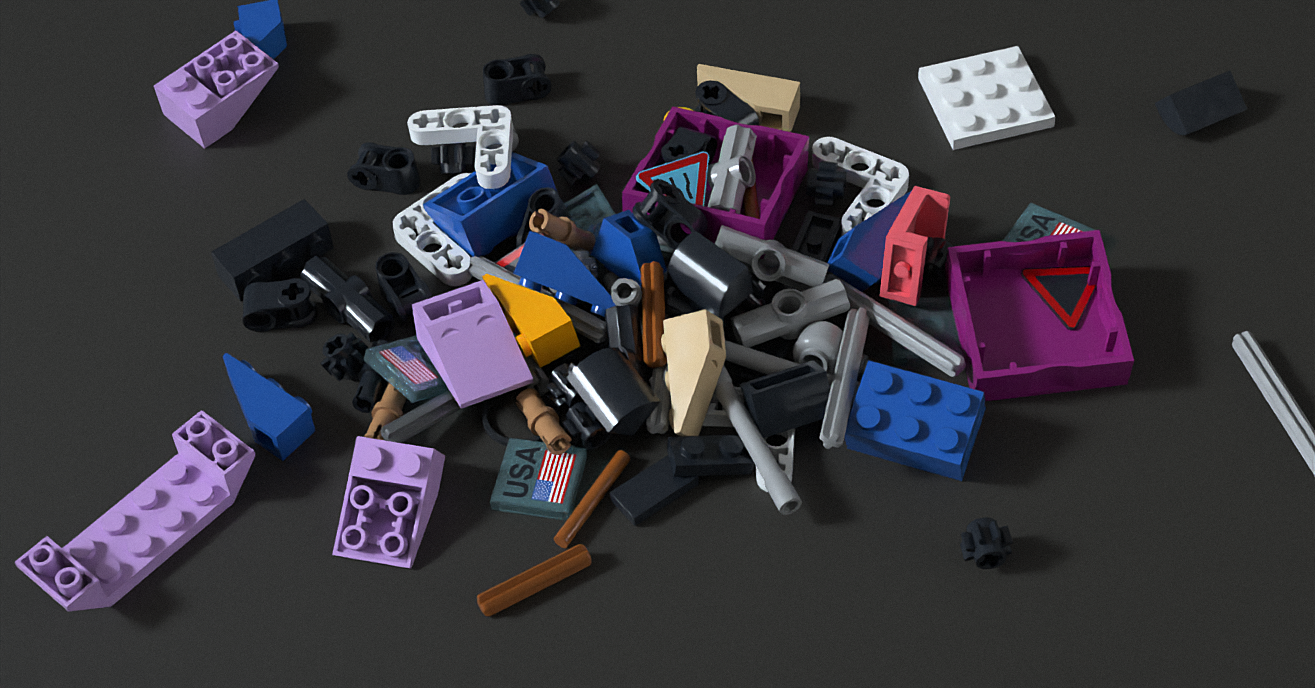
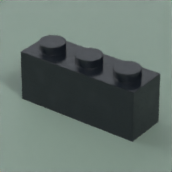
M303 199L211 251L218 277L240 301H243L244 289L249 284L255 282H276L305 265L313 257L322 256L327 251L333 249L334 246L328 223Z

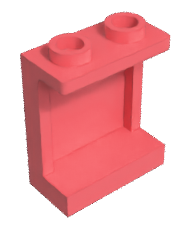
M914 186L886 236L880 297L913 306L917 305L921 296L928 237L945 239L950 195Z

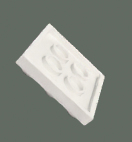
M1018 46L919 68L918 79L953 150L1048 129L1055 125V115Z

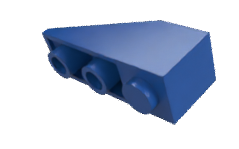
M911 191L840 237L829 258L828 271L861 292L874 283L880 284L886 236Z
M529 231L513 273L521 277L520 285L538 292L541 291L542 285L557 290L554 298L575 306L578 299L593 304L591 312L605 317L606 309L616 306L608 291L566 244Z
M225 353L222 357L229 379L255 442L284 461L315 432L310 405L299 396L294 398L285 392L276 380L272 378L266 379L258 374L247 361H238L228 353Z

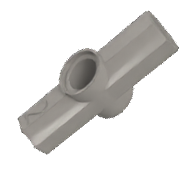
M738 124L727 128L719 161L708 167L707 177L712 189L708 207L727 212L730 209H735L736 214H740L745 189L754 186L756 182L755 169L751 160L757 136L751 128L741 127Z
M724 225L721 226L715 245L747 266L748 271L754 273L759 279L769 282L777 281L802 291L823 284L829 267V263L787 249L776 240L765 241ZM765 253H772L778 257L780 264L773 268L765 267L760 262V256Z
M835 279L802 292L796 289L781 290L775 294L772 303L730 318V323L737 343L749 348L779 336L784 339H797L803 329L810 323L822 321L849 311L850 302L843 284L840 280Z

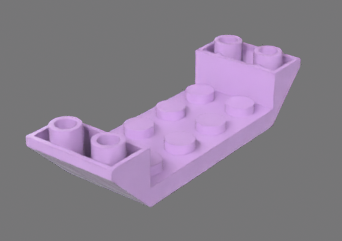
M201 410L172 434L178 451L177 455L63 548L46 536L17 559L15 564L68 612L111 607L234 503L255 458L254 450Z

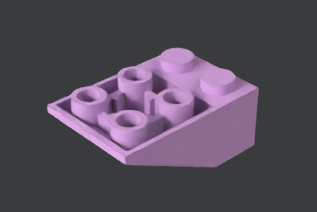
M234 31L155 84L154 89L163 114L205 149L233 130L279 68V65L243 35Z
M484 280L412 304L417 339L461 409L534 383L500 304Z
M357 436L332 555L411 569L438 496L445 455L434 448Z

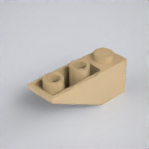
M698 64V85L709 80L722 83L729 91L754 109L759 119V126L791 132L800 109V82Z
M706 309L663 320L664 334L661 337V343L668 363L665 382L668 391L671 393L672 409L669 411V421L674 433L679 436H699L726 359L723 321Z

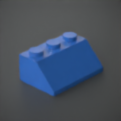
M512 152L510 179L504 186L496 189L481 187L475 171L423 204V207L444 234L460 246L469 256L479 257L489 254L494 246L506 238L518 235L528 207V200L535 191L546 187L553 188L556 191L557 189L548 165ZM490 164L491 172L497 167L496 164Z

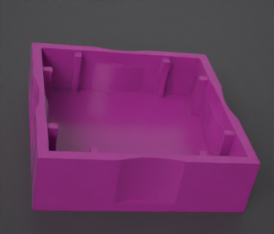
M672 106L655 135L652 149L640 161L622 192L623 211L630 210L633 213L634 205L637 202H642L650 191L637 182L636 175L640 171L665 164L661 150L674 136L679 127L710 134L717 138V149L711 164L719 161L727 128L738 124L741 127L751 128L757 136L752 156L756 174L760 219L745 216L743 201L740 214H736L735 209H730L727 212L708 207L712 191L708 177L704 206L691 204L701 210L706 216L708 222L707 230L703 236L714 244L722 225L765 241L773 240L808 170L809 136L765 126L736 123L719 116ZM680 223L683 231L691 234L689 227ZM766 253L761 255L760 259H764Z
M1100 230L1049 235L1025 242L998 241L948 247L944 274L962 356L966 363L965 369L970 388L984 392L985 401L1128 384L1134 364V357L1122 313L1112 293V275ZM1091 266L1087 282L1088 286L1096 285V290L1075 330H1068L1021 276L1023 269Z

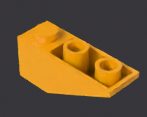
M489 274L482 276L484 282L499 302L512 333L516 335L515 340L525 358L531 355L541 368L580 347L572 320L554 297Z

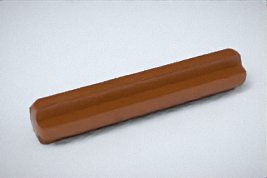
M653 261L651 263H644L641 267L643 360L647 367L652 369L663 367L667 362V356L663 351L661 337L664 334L663 320H665L664 271L659 262Z
M578 544L478 594V606L485 616H491L590 566L592 563L590 553L583 544Z

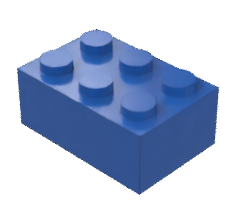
M868 360L848 418L844 436L847 449L962 481L985 412L984 392Z

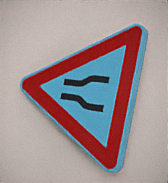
M703 151L640 171L636 175V180L648 191H650V185L654 180H664L671 184L690 203L704 206L709 154Z

